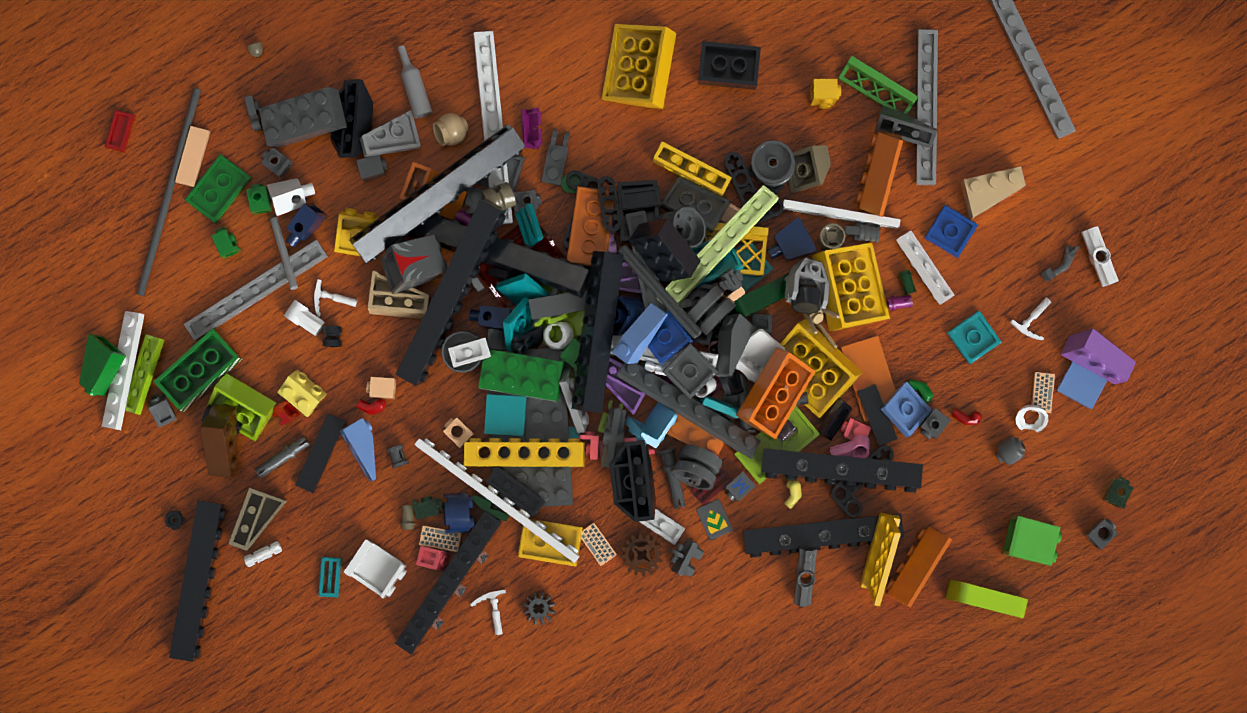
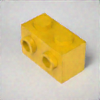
M814 79L811 84V106H819L821 109H829L831 106H834L839 97H841V85H838V79Z

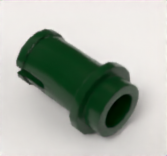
M909 269L899 272V277H897L901 281L904 295L917 292L911 276L913 273H910Z

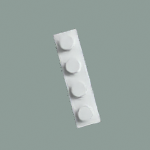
M909 231L899 237L896 241L901 250L904 251L911 265L917 270L922 281L927 285L939 305L953 297L954 293L913 232Z

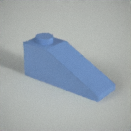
M651 303L623 334L612 353L626 364L638 363L668 314L654 303Z
M361 418L339 432L368 481L371 482L376 479L372 427L367 420L364 421Z

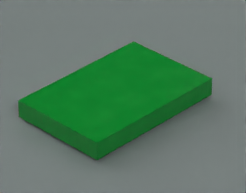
M219 154L184 200L217 224L252 177Z

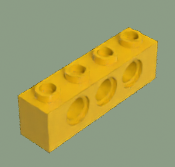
M663 141L653 157V163L722 197L732 177Z

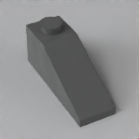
M885 106L881 108L875 132L881 130L898 134L905 141L932 148L937 129L901 111Z
M741 314L727 315L719 330L717 353L719 355L717 361V369L719 371L716 373L718 377L732 376L755 329Z

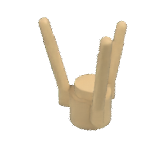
M827 308L822 309L821 312L803 314L813 333L817 334L815 323L830 344L837 348L834 340L820 322L824 318L823 312L835 318H839V315Z

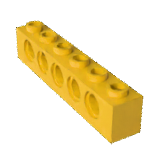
M470 438L469 442H464V466L585 467V443L580 442V439H568V442H560V439H548V442H540V439L532 438L529 439V442H521V439L510 438L509 442H501L499 438H490L489 442H481V438ZM483 447H488L490 450V455L487 458H483L480 454ZM503 447H507L510 450L507 458H502L500 455V450ZM523 447H527L530 451L527 458L520 456V450ZM543 447L549 449V456L547 458H541L539 455V451ZM562 447L569 449L567 458L559 456V450Z

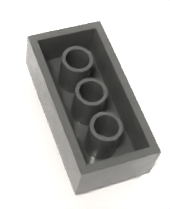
M331 87L259 108L266 143L269 147L280 148L347 127L339 91Z

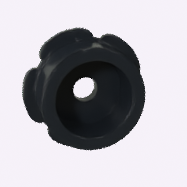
M170 511L166 515L165 524L167 527H171L172 530H177L184 524L185 519L180 511Z

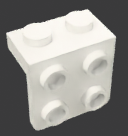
M758 329L751 334L735 369H739L748 380H752L755 383L776 348L785 350V348L766 331Z

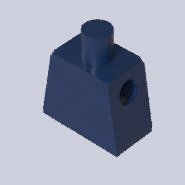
M304 203L287 226L291 233L285 241L295 247L300 240H308L328 215L313 203Z
M800 217L773 237L776 245L767 249L772 260L782 255L785 262L817 251Z
M481 305L480 310H470L469 320L478 322V325L483 328L504 330L503 321L513 310Z

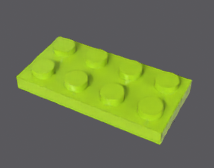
M795 406L776 439L760 432L755 437L761 442L751 459L738 451L734 455L756 482L760 484L767 479L765 474H761L764 448L799 452L820 434L800 409Z

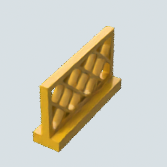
M718 223L712 233L706 230L705 242L712 240L726 223ZM753 226L740 240L744 246L736 253L743 267L745 266L746 268L740 270L741 274L764 276L769 228ZM754 241L763 242L762 249L757 253L749 246ZM745 248L753 255L746 262L739 255ZM756 258L760 263V271L751 270L747 264Z
M886 513L879 514L860 582L862 588L868 589L875 606H880L901 534L898 529L900 517Z

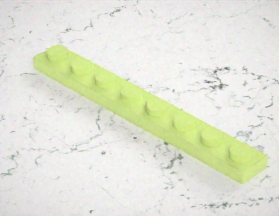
M763 185L697 254L701 261L692 277L672 281L665 288L678 304L692 292L778 201V196Z

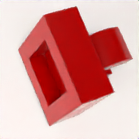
M286 400L273 409L275 412L272 416H279L282 420L279 423L281 426L293 421L300 414Z

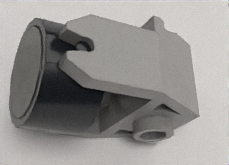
M804 258L793 265L789 275L784 279L786 281L785 299L786 302L791 303V309L798 313L812 314L818 311L821 312L822 309H826L828 303L829 280L822 262Z

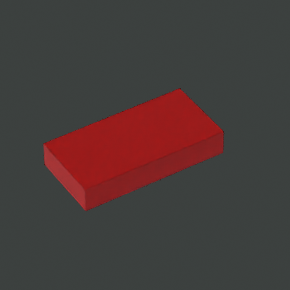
M115 110L105 148L125 153L135 119L134 114Z

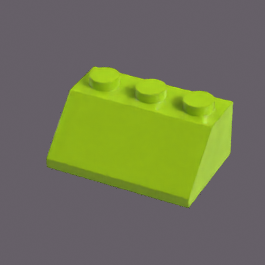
M226 373L214 386L208 405L236 406V419L243 423L240 433L256 442L271 418L277 403Z

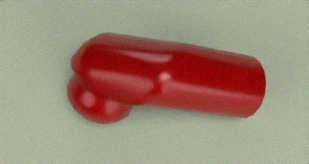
M957 408L951 415L964 425H978L982 418V414L978 411H974L972 415H966Z

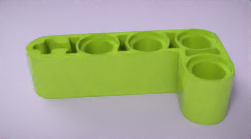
M951 579L945 598L1023 619L1028 599Z

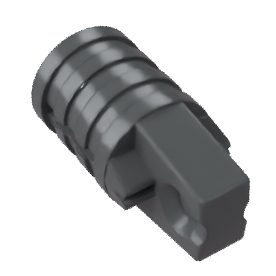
M856 223V227L845 226V235L854 236V240L858 241L864 240L878 243L880 225Z

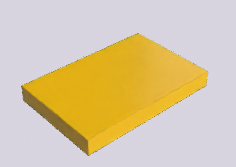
M538 520L546 526L545 531L549 534L554 532L562 538L561 542L564 545L568 546V544H571L579 550L583 527ZM523 525L518 557L577 566V561L575 563Z

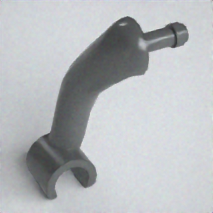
M1068 246L1064 253L1063 262L1054 270L1048 268L1041 273L1044 280L1048 282L1070 267L1079 247Z

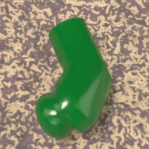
M909 379V385L914 390L919 391L925 403L931 402L933 392L927 383Z

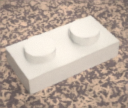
M486 338L448 348L453 368L491 357Z

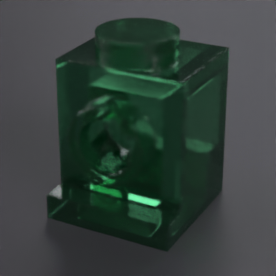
M1122 477L1112 479L1103 497V501L1119 509H1124L1134 487L1129 485V480ZM1119 488H1122L1124 491L1121 496L1117 492Z
M432 496L421 498L420 503H418L417 499L412 500L417 520L440 515V510L444 509L441 498L433 499Z

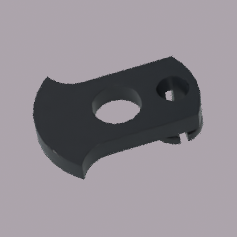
M540 325L515 335L511 342L512 352L522 355L531 347L537 349L543 339V327Z

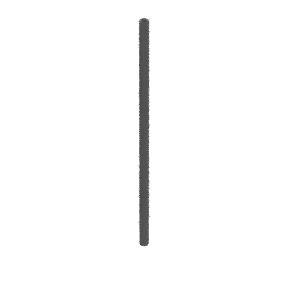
M194 88L138 286L137 295L140 296L145 295L175 187L177 172L201 93V90Z

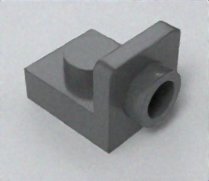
M157 394L148 401V409L159 428L177 420V416L165 394Z

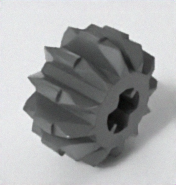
M533 592L534 600L527 596L526 599L530 604H522L524 607H529L528 610H524L522 613H530L531 615L526 620L530 621L534 617V625L537 624L538 619L544 625L545 620L543 617L551 621L552 618L547 613L555 614V610L549 609V607L555 606V602L548 604L551 596L549 595L546 599H543L544 592H541L540 598H538L536 592ZM542 603L544 605L542 608L544 612L541 613L539 611L536 613L534 611L536 608L534 604L540 605Z

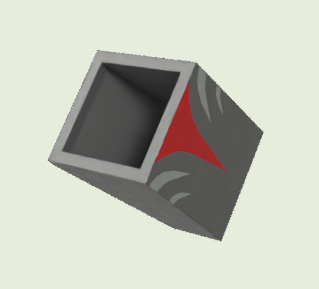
M435 235L391 245L380 257L392 294L441 278L444 275L447 263L442 258L440 243L436 240Z

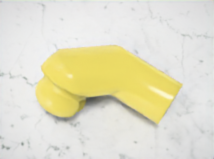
M789 480L787 487L790 489V496L784 504L789 509H792L801 498L802 492L799 481Z

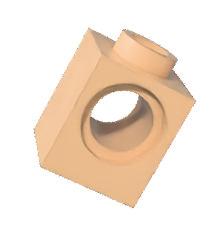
M371 377V381H367L366 392L370 393L369 397L395 399L396 379Z
M451 418L444 425L446 429L443 432L459 448H462L464 442H468L475 435L458 418L455 420ZM456 426H460L463 429V434L460 437H454L452 434V430Z

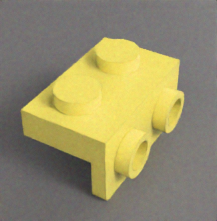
M299 370L289 375L277 392L306 417L312 414L319 402L327 395L319 385L313 383Z

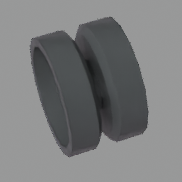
M771 140L764 142L756 148L752 155L751 164L754 175L766 186L777 187L784 185L794 174L796 165L793 152L781 141ZM774 160H776L777 164L775 166H771L769 164L770 162L773 163Z
M718 285L713 287L708 293L706 292L688 313V316L695 323L703 316L705 317L699 325V328L705 335L710 333L737 305L731 298L724 299L720 304L717 303L724 294V291Z
M684 445L679 453L680 461L675 463L672 474L679 481L691 487L702 490L712 489L716 481L714 474L719 473L722 460L704 448Z

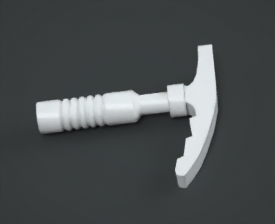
M317 280L314 304L318 317L321 316L320 297L331 298L333 301L356 307L357 299L336 293H327L326 290L321 291L322 280Z
M1045 298L1030 313V317L1022 322V325L1014 320H1011L1009 323L1028 337L1044 340L1042 336L1033 334L1027 328L1052 302Z
M506 589L489 592L471 604V606H475L481 600L491 599L490 604H492L493 608L492 618L495 635L503 634L496 596L506 593Z

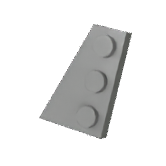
M412 110L360 137L364 157L414 150L421 147Z
M566 364L559 384L577 433H583L589 424V416L585 411L571 409L576 372L571 365Z

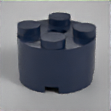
M618 296L613 335L623 336L645 311L644 304L640 299Z
M467 492L443 494V498H447V502H443L444 525L449 527V529H445V533L470 532V528H474L473 516H469V508H473L472 496H468Z

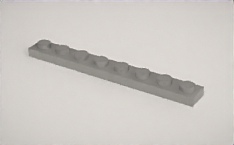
M990 0L1056 139L1058 140L1075 132L1076 129L1013 0Z
M918 30V98L916 119L937 129L938 30ZM937 133L932 148L916 144V185H936Z
M315 240L289 257L295 278L328 257L318 240ZM283 262L186 322L184 326L193 340L197 341L212 328L216 329L288 283Z

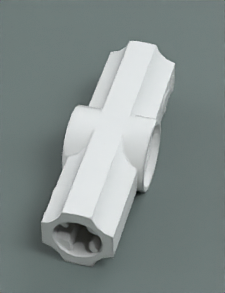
M1098 226L1081 232L1089 252V260L1095 268L1101 287L1118 282L1119 280L1110 259L1111 254L1105 246ZM1097 252H1101L1104 255L1103 262L1096 259Z

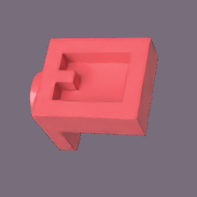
M849 418L848 421L844 420L840 431L843 432V438L852 441L857 435L868 437L871 427Z
M585 431L583 435H579V439L591 440V444L586 446V455L590 456V460H598L599 436H595V432Z
M420 546L416 565L444 571L450 562V552Z

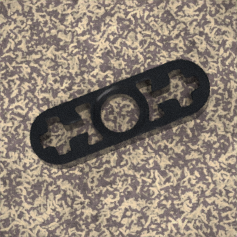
M604 176L599 179L597 184L602 225L607 233L614 234L619 231L621 226L616 185L611 177ZM604 182L611 185L608 190L609 195L605 196V188L601 187ZM611 200L614 202L615 207L612 210H607L604 208L603 203ZM612 214L613 222L617 223L614 228L607 225L610 220L609 215Z

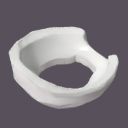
M555 322L547 325L543 331L544 342L551 349L557 351L566 349L574 337L573 329L567 322ZM555 325L560 326L563 333L561 341L557 343L552 342L549 338V332L552 326Z
M1027 405L1018 411L1015 417L1016 425L1020 430L1031 429L1039 432L1046 427L1048 415L1040 406ZM1035 410L1038 412L1039 417L1034 424L1025 423L1023 416L1026 411Z

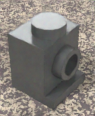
M274 148L271 151L267 149L261 157L263 159L261 163L281 179H283L294 164ZM274 158H278V162L276 164H272L271 162Z
M536 190L513 192L516 206H514L515 213L521 212V208H526L524 199L527 197L531 199L529 204L533 205L534 211H539L538 206H541L542 202L541 196L536 194Z

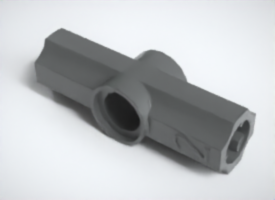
M610 408L607 428L604 431L602 444L604 448L601 467L610 468L609 464L623 446L625 433L623 430L627 410Z
M811 545L799 546L798 564L795 570L796 582L793 603L803 607L811 605L813 584L815 582L814 572L817 548ZM804 573L810 574L806 578H801Z

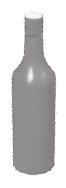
M405 45L399 46L397 49L403 65L401 79L414 118L426 117L432 114L433 111L420 72L410 62Z

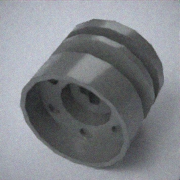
M680 208L661 214L656 218V220L668 218L691 248L699 246L705 238L706 227L700 213L693 208Z
M460 331L447 337L442 345L441 352L447 367L461 373L469 372L479 367L483 359L453 368L448 348L481 339L480 336L471 331Z

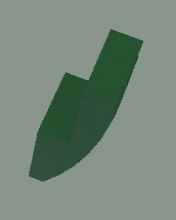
M473 495L472 500L482 510L495 518L508 522L509 514L491 509L493 503L490 500Z

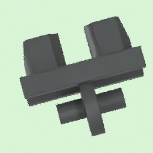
M686 539L684 545L678 544L676 550L670 548L669 552L673 553L670 561L674 563L671 571L681 576L691 577L695 567L690 565L689 562L692 557L700 560L704 551L698 547L697 543Z

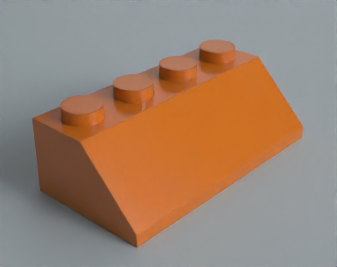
M878 130L877 134H873L871 146H874L873 152L868 154L866 165H869L868 171L863 173L861 183L864 184L863 190L859 191L856 202L859 203L860 209L880 217L884 215L903 143L901 135Z
M776 348L736 416L752 427L776 439L816 371L790 352Z
M931 527L922 528L916 537L919 540L915 546H910L906 553L908 556L906 561L898 565L895 571L898 574L894 580L891 578L885 587L887 589L885 594L910 608L952 541L951 538Z

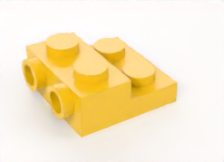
M346 208L345 211H341L338 218L334 252L360 256L349 239L377 220L379 217H376V213L367 211L364 214H359L357 210L352 208Z

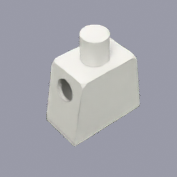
M298 179L267 185L277 216L301 208L306 203L305 197L315 194L312 183L301 186Z

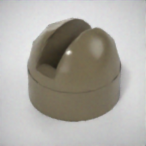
M262 42L247 46L251 56L259 57L262 55L264 50Z

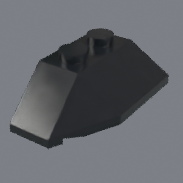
M361 79L345 80L343 87L339 91L347 126L346 128L331 132V142L339 158H357L363 151L360 137L372 130L374 103Z
M646 441L625 442L609 464L614 505L634 522L655 520L656 496L652 462Z

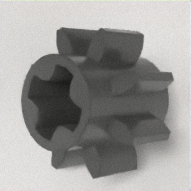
M729 268L720 274L721 280L719 285L723 291L728 289L731 293L743 285L741 282L743 275L739 269L734 272L733 268Z

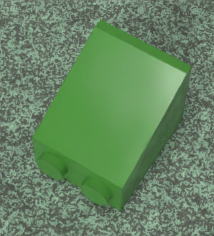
M1011 516L1002 554L1052 566V562H1056L1058 552L1055 551L1056 545L1060 543L1062 538L1061 527L1021 516Z

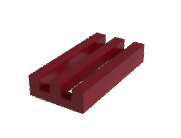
M722 467L720 468L722 474L716 478L714 486L723 477L727 480L705 500L701 497L709 490H703L699 495L696 492L697 488H693L690 491L703 506L733 480Z

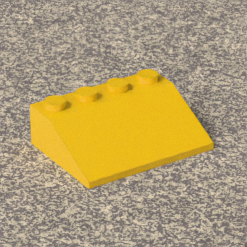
M615 24L602 100L645 108L663 109L676 33L663 26Z
M872 243L826 250L812 255L813 260L823 263L829 280V296L826 308L839 315V318H835L825 313L829 332L890 319Z
M806 319L799 322L781 342L785 351L790 352L816 371L804 392H808L809 404L804 405L818 418H821L863 373L838 348H834L818 330L817 334H814Z

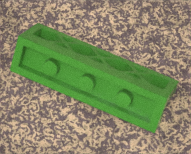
M851 56L838 77L840 81L881 106L897 110L895 102L902 100L908 104L904 111L905 114H908L918 98L917 95ZM849 68L856 72L857 80L850 81L844 77ZM869 80L873 82L874 90H864L862 81ZM886 90L889 92L891 100L882 101L879 98L878 92Z

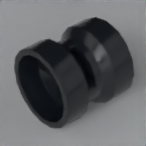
M323 326L325 336L322 340V346L342 347V340L340 339L342 327Z

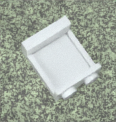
M365 539L344 573L353 577L384 599L386 596L390 597L396 589L393 585L397 579L401 581L407 572L405 567L407 565L369 539Z

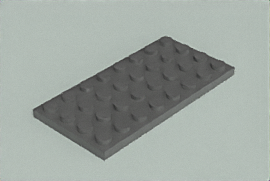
M551 348L531 349L522 354L565 363L560 357L564 350L557 351ZM562 389L560 390L559 402L527 397L524 436L490 434V438H499L501 442H509L510 438L521 439V442H529V439L532 438L540 439V442H548V439H560V442H568V406ZM487 390L488 395L519 396ZM503 447L500 450L501 457L507 458L509 456V448ZM523 447L520 450V456L527 458L530 451L527 447ZM547 447L540 449V457L547 458L549 456V449ZM562 447L559 450V456L561 458L568 457L569 449ZM492 467V473L497 467ZM500 467L546 502L542 507L573 505L571 467ZM498 492L497 495L504 499L505 496ZM494 504V510L501 509ZM516 504L513 505L514 508H520Z

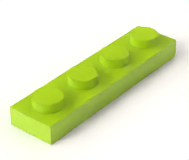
M145 335L132 375L125 411L141 415L165 340Z

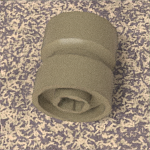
M508 182L497 185L496 189L491 187L481 191L482 199H488L504 209L516 206L515 197Z
M827 224L818 235L819 246L825 251L840 248L845 241L844 229L838 224Z

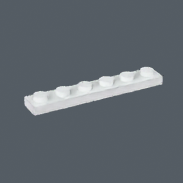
M125 311L118 349L126 357L109 387L101 427L121 430L145 314Z

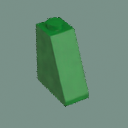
M90 333L87 339L79 384L85 389L84 391L91 396H105L126 355L104 336Z

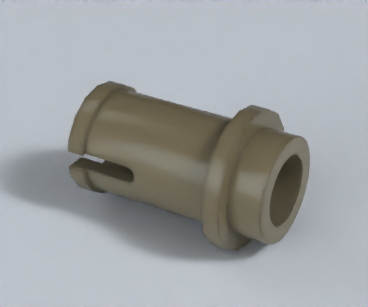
M403 505L402 523H400V526H402V530H413L416 525L414 523V505Z

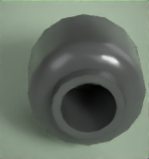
M1009 436L997 444V452L995 454L1001 463L1005 462L1008 465H1012L1024 458L1026 447L1019 437Z

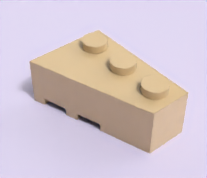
M1021 166L964 179L960 183L970 220L1026 186Z
M372 270L368 301L369 314L423 319L430 304L428 294L414 288L392 294L387 278Z

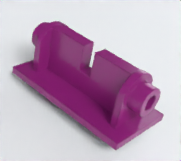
M531 108V110L521 109L523 143L526 146L524 148L539 149L543 143L541 129H538V126L541 125V112L539 108Z

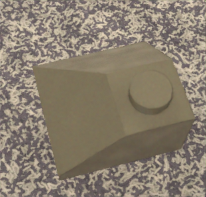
M827 145L810 146L793 152L796 166L793 176L788 181L791 194L823 184L831 165Z

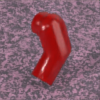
M378 398L377 401L369 404L360 399L356 408L369 415H375L385 409L386 401L383 398Z

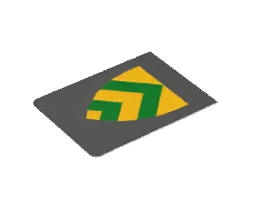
M719 499L696 510L710 541L733 531Z

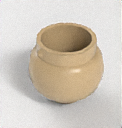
M447 113L441 116L432 126L434 136L442 147L445 145L456 146L462 143L466 138V132L469 130L466 120L455 113Z

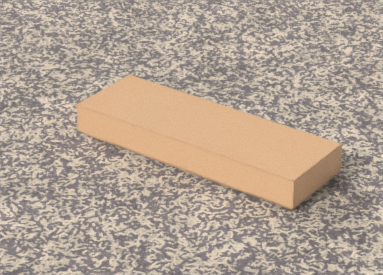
M190 126L175 180L176 183L190 187L196 185L210 136L209 130Z

